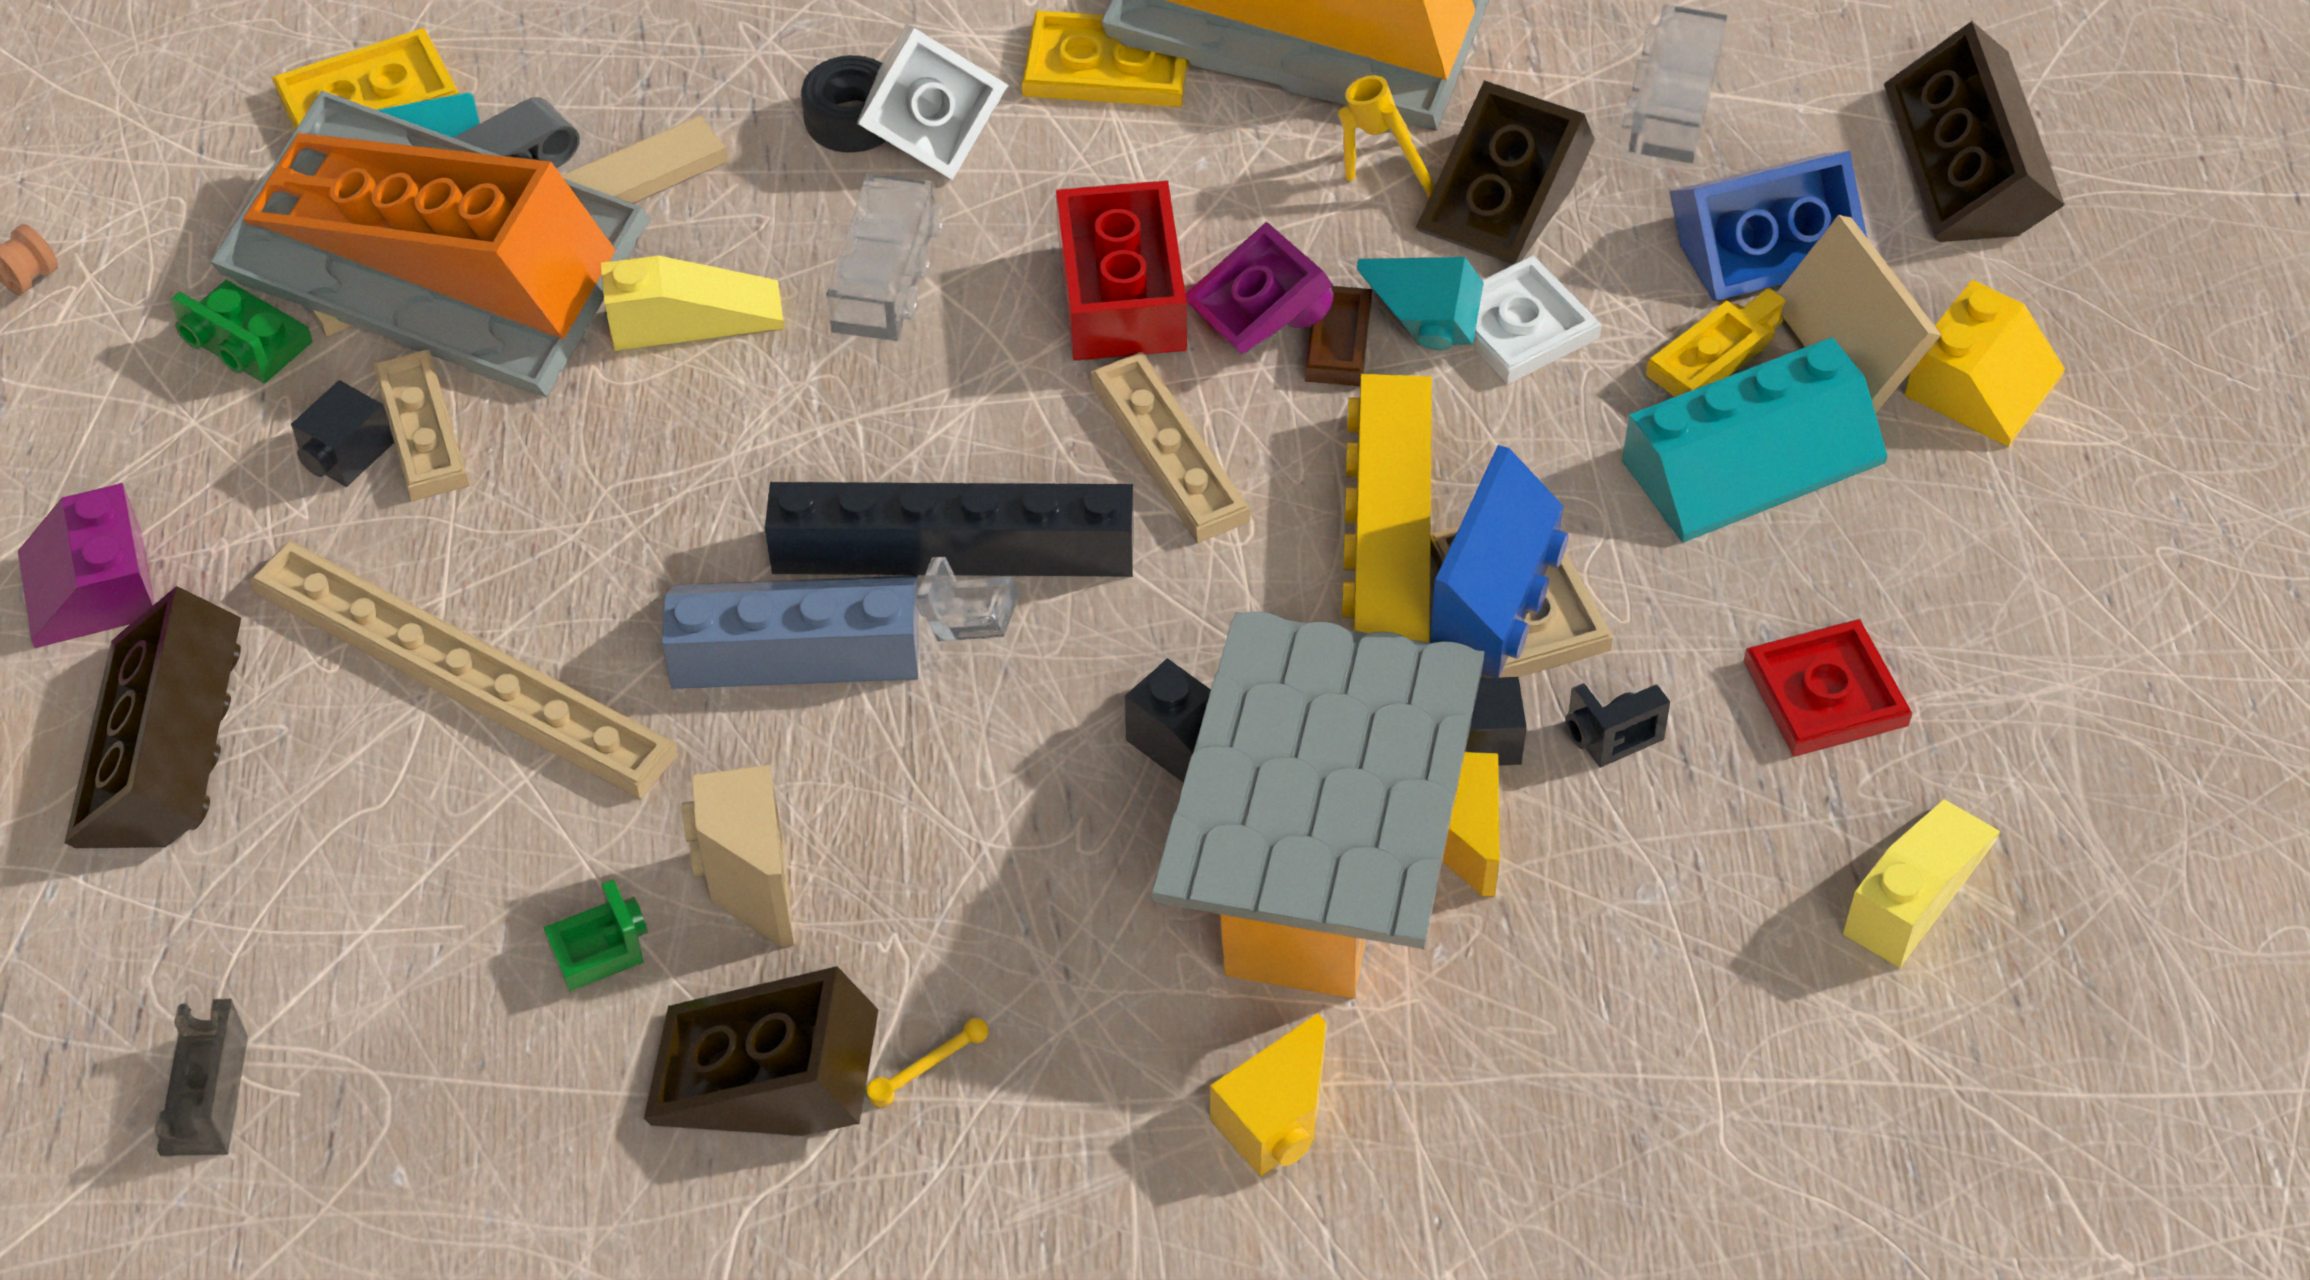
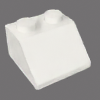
M906 23L878 71L857 123L953 180L1004 94L1008 84Z

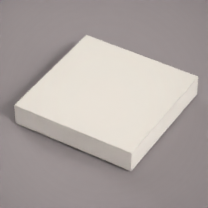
M1534 255L1482 280L1484 285L1474 342L1470 346L1507 385L1600 338L1602 324Z

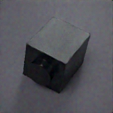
M341 380L337 381L291 423L299 448L297 455L304 467L318 477L326 475L345 487H348L394 444L384 405Z
M1519 676L1480 678L1465 752L1498 753V766L1522 765L1527 727Z

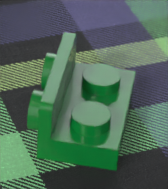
M228 280L222 282L200 302L182 292H178L170 299L177 318L175 323L176 330L187 344L196 349L203 347L220 357L222 362L236 373L245 372L264 384L313 342L308 326Z

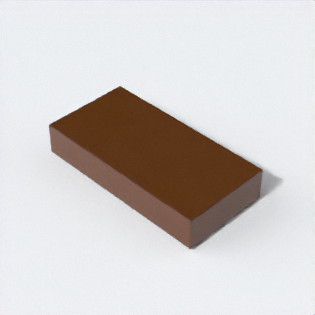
M1331 286L1333 302L1330 309L1321 321L1310 327L1305 382L1360 386L1361 374H1364L1372 289Z

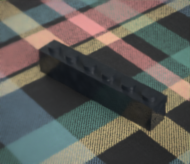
M770 482L765 534L772 574L1133 577V484Z

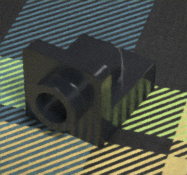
M1582 683L1571 688L1569 712L1565 716V724L1573 743L1580 749L1586 748L1601 768L1665 739L1671 701L1658 684H1655L1637 693H1624L1612 700L1607 706L1602 707L1586 684Z

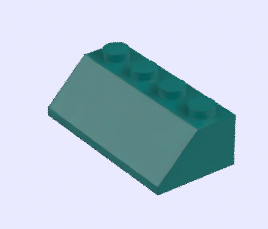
M1831 337L1629 414L1622 462L1682 543L1885 464L1888 455L1865 376L1835 339Z

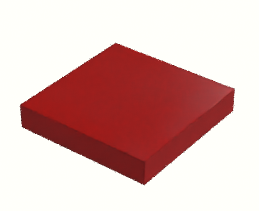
M1860 619L1746 648L1743 662L1793 757L1908 727L1913 713Z

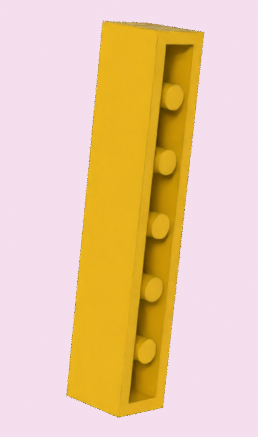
M1361 374L1360 398L1348 397L1347 433H1358V442H1347L1346 477L1357 478V488L1346 487L1344 523L1356 524V534H1344L1343 570H1355V581H1343L1342 618H1354L1353 631L1365 633L1392 632L1410 640L1430 643L1432 376Z

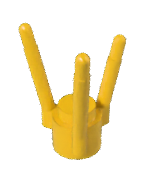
M1377 75L1357 79L1346 90L1345 97L1348 106L1338 111L1343 127L1345 179L1353 181L1356 177L1355 128L1359 127L1369 135L1382 134L1391 129L1420 184L1423 186L1428 197H1430L1435 185L1411 141V134L1395 106L1387 80Z

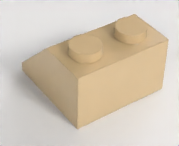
M763 765L691 775L693 801L682 802L681 807L686 842L690 844L694 878L706 877L712 903L778 946H794L784 841L771 766Z

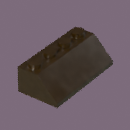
M1973 21L1966 24L1883 83L1934 237L1940 242L2020 236L2065 206L2009 52Z
M176 586L111 640L64 844L74 848L167 847L188 830L193 831L201 825L210 806V797L206 795L209 775L216 766L221 752L220 745L216 743L219 726L231 703V695L227 693L229 677L241 653V646L236 643L241 617Z

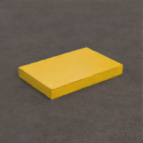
M1035 10L1022 79V97L1182 107L1188 59L1120 44L1117 38L1106 35L1101 22L1104 17L1102 14Z
M420 28L272 77L275 91L294 130L297 129L321 90L375 110L459 94L425 28Z

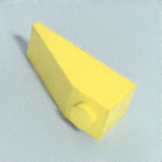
M659 255L601 263L604 302L614 351L785 329L778 280Z
M1943 799L1887 849L1856 889L1843 935L1896 967L1901 968L1996 842L2000 831Z

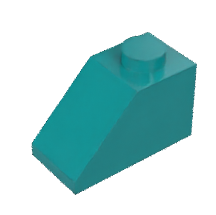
M1466 257L1358 259L1356 268L1419 345L1432 350H1447L1452 345H1473L1484 282Z

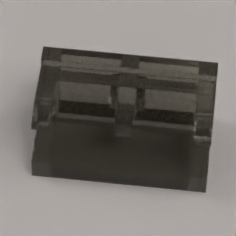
M213 999L211 1020H200L191 1015V1008L187 1004L182 1003L176 1009L174 1020L178 1037L164 1110L157 1114L154 1131L159 1139L157 1151L160 1156L228 1155L248 1035L232 999Z

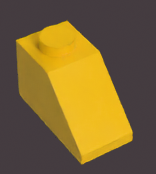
M1465 752L1443 863L1481 896L1495 897L1500 863L1498 753Z
M1318 1013L1210 1085V1120L1260 1177L1279 1164L1285 1167L1298 1161L1309 1150L1314 1140L1326 1035V1021Z

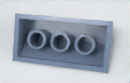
M918 575L675 585L665 594L662 647L671 689L918 679Z

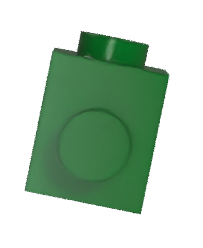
M614 879L601 884L605 899L604 904L543 927L547 942L569 992L644 963L638 940L639 936L648 933L643 914L634 896L625 900L622 899Z

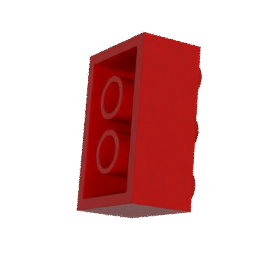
M1168 180L1056 189L1058 242L1073 361L1132 356L1139 352H1143L1146 355L1187 351V300Z

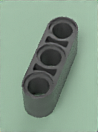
M542 97L526 99L453 137L501 156L551 161L555 168L569 161L576 153L580 144L578 131Z

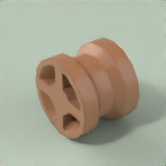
M22 223L12 230L10 240L4 244L0 243V282L16 295L20 296L32 287V280L38 275L48 276L58 269L57 259L50 246L33 228Z

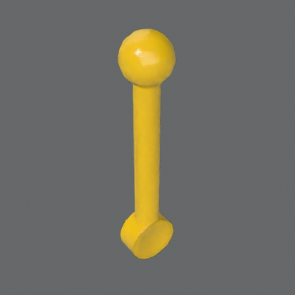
M976 1017L968 1019L961 1033L890 1079L884 1077L873 1079L867 1086V1095L870 1103L876 1107L890 1105L895 1098L896 1090L968 1043L979 1044L983 1042L989 1033L986 1021Z

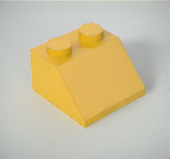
M1972 279L1936 323L1935 327L1941 336L1910 372L1904 396L2009 447L2062 378L2065 368L2025 304Z

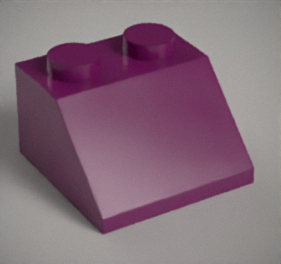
M123 483L62 497L18 550L31 640L35 648L130 625L155 604L141 527Z

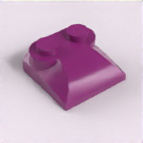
M1266 221L1186 292L1187 304L1240 354H1244L1265 342L1286 324L1292 328H1304L1321 321L1333 302V291L1330 288L1333 284L1319 266Z

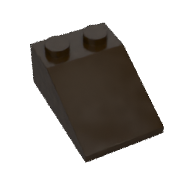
M1484 80L1416 225L1417 230L1513 265L1522 261L1573 189L1595 141L1585 113Z
M838 966L669 1005L644 1120L651 1126L805 1136L860 1124L879 1009Z

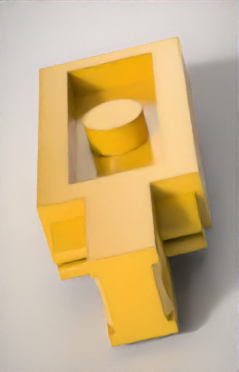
M1767 288L1744 307L1738 303L1732 304L1726 300L1652 356L1647 362L1646 376L1674 397L1730 376L1763 351L1775 338L1774 334L1776 331L1774 329L1783 321L1781 316L1786 299L1772 289Z

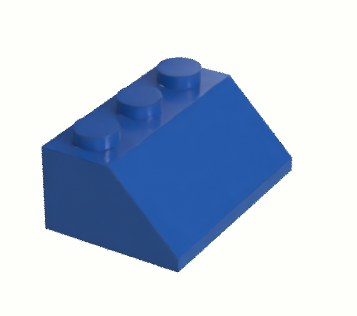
M1850 151L1822 153L1669 191L1680 246L1712 301L1784 284L1838 215L1851 217L1867 237Z
M1497 445L1437 574L1434 584L1430 643L1455 642L1466 645L1474 650L1484 651V663L1481 674L1493 678L1500 677L1508 657L1515 659L1520 657L1529 630V623L1524 622L1529 611L1535 613L1540 611L1549 585V578L1544 575L1548 566L1559 567L1569 538V533L1560 531L1563 505L1510 448Z

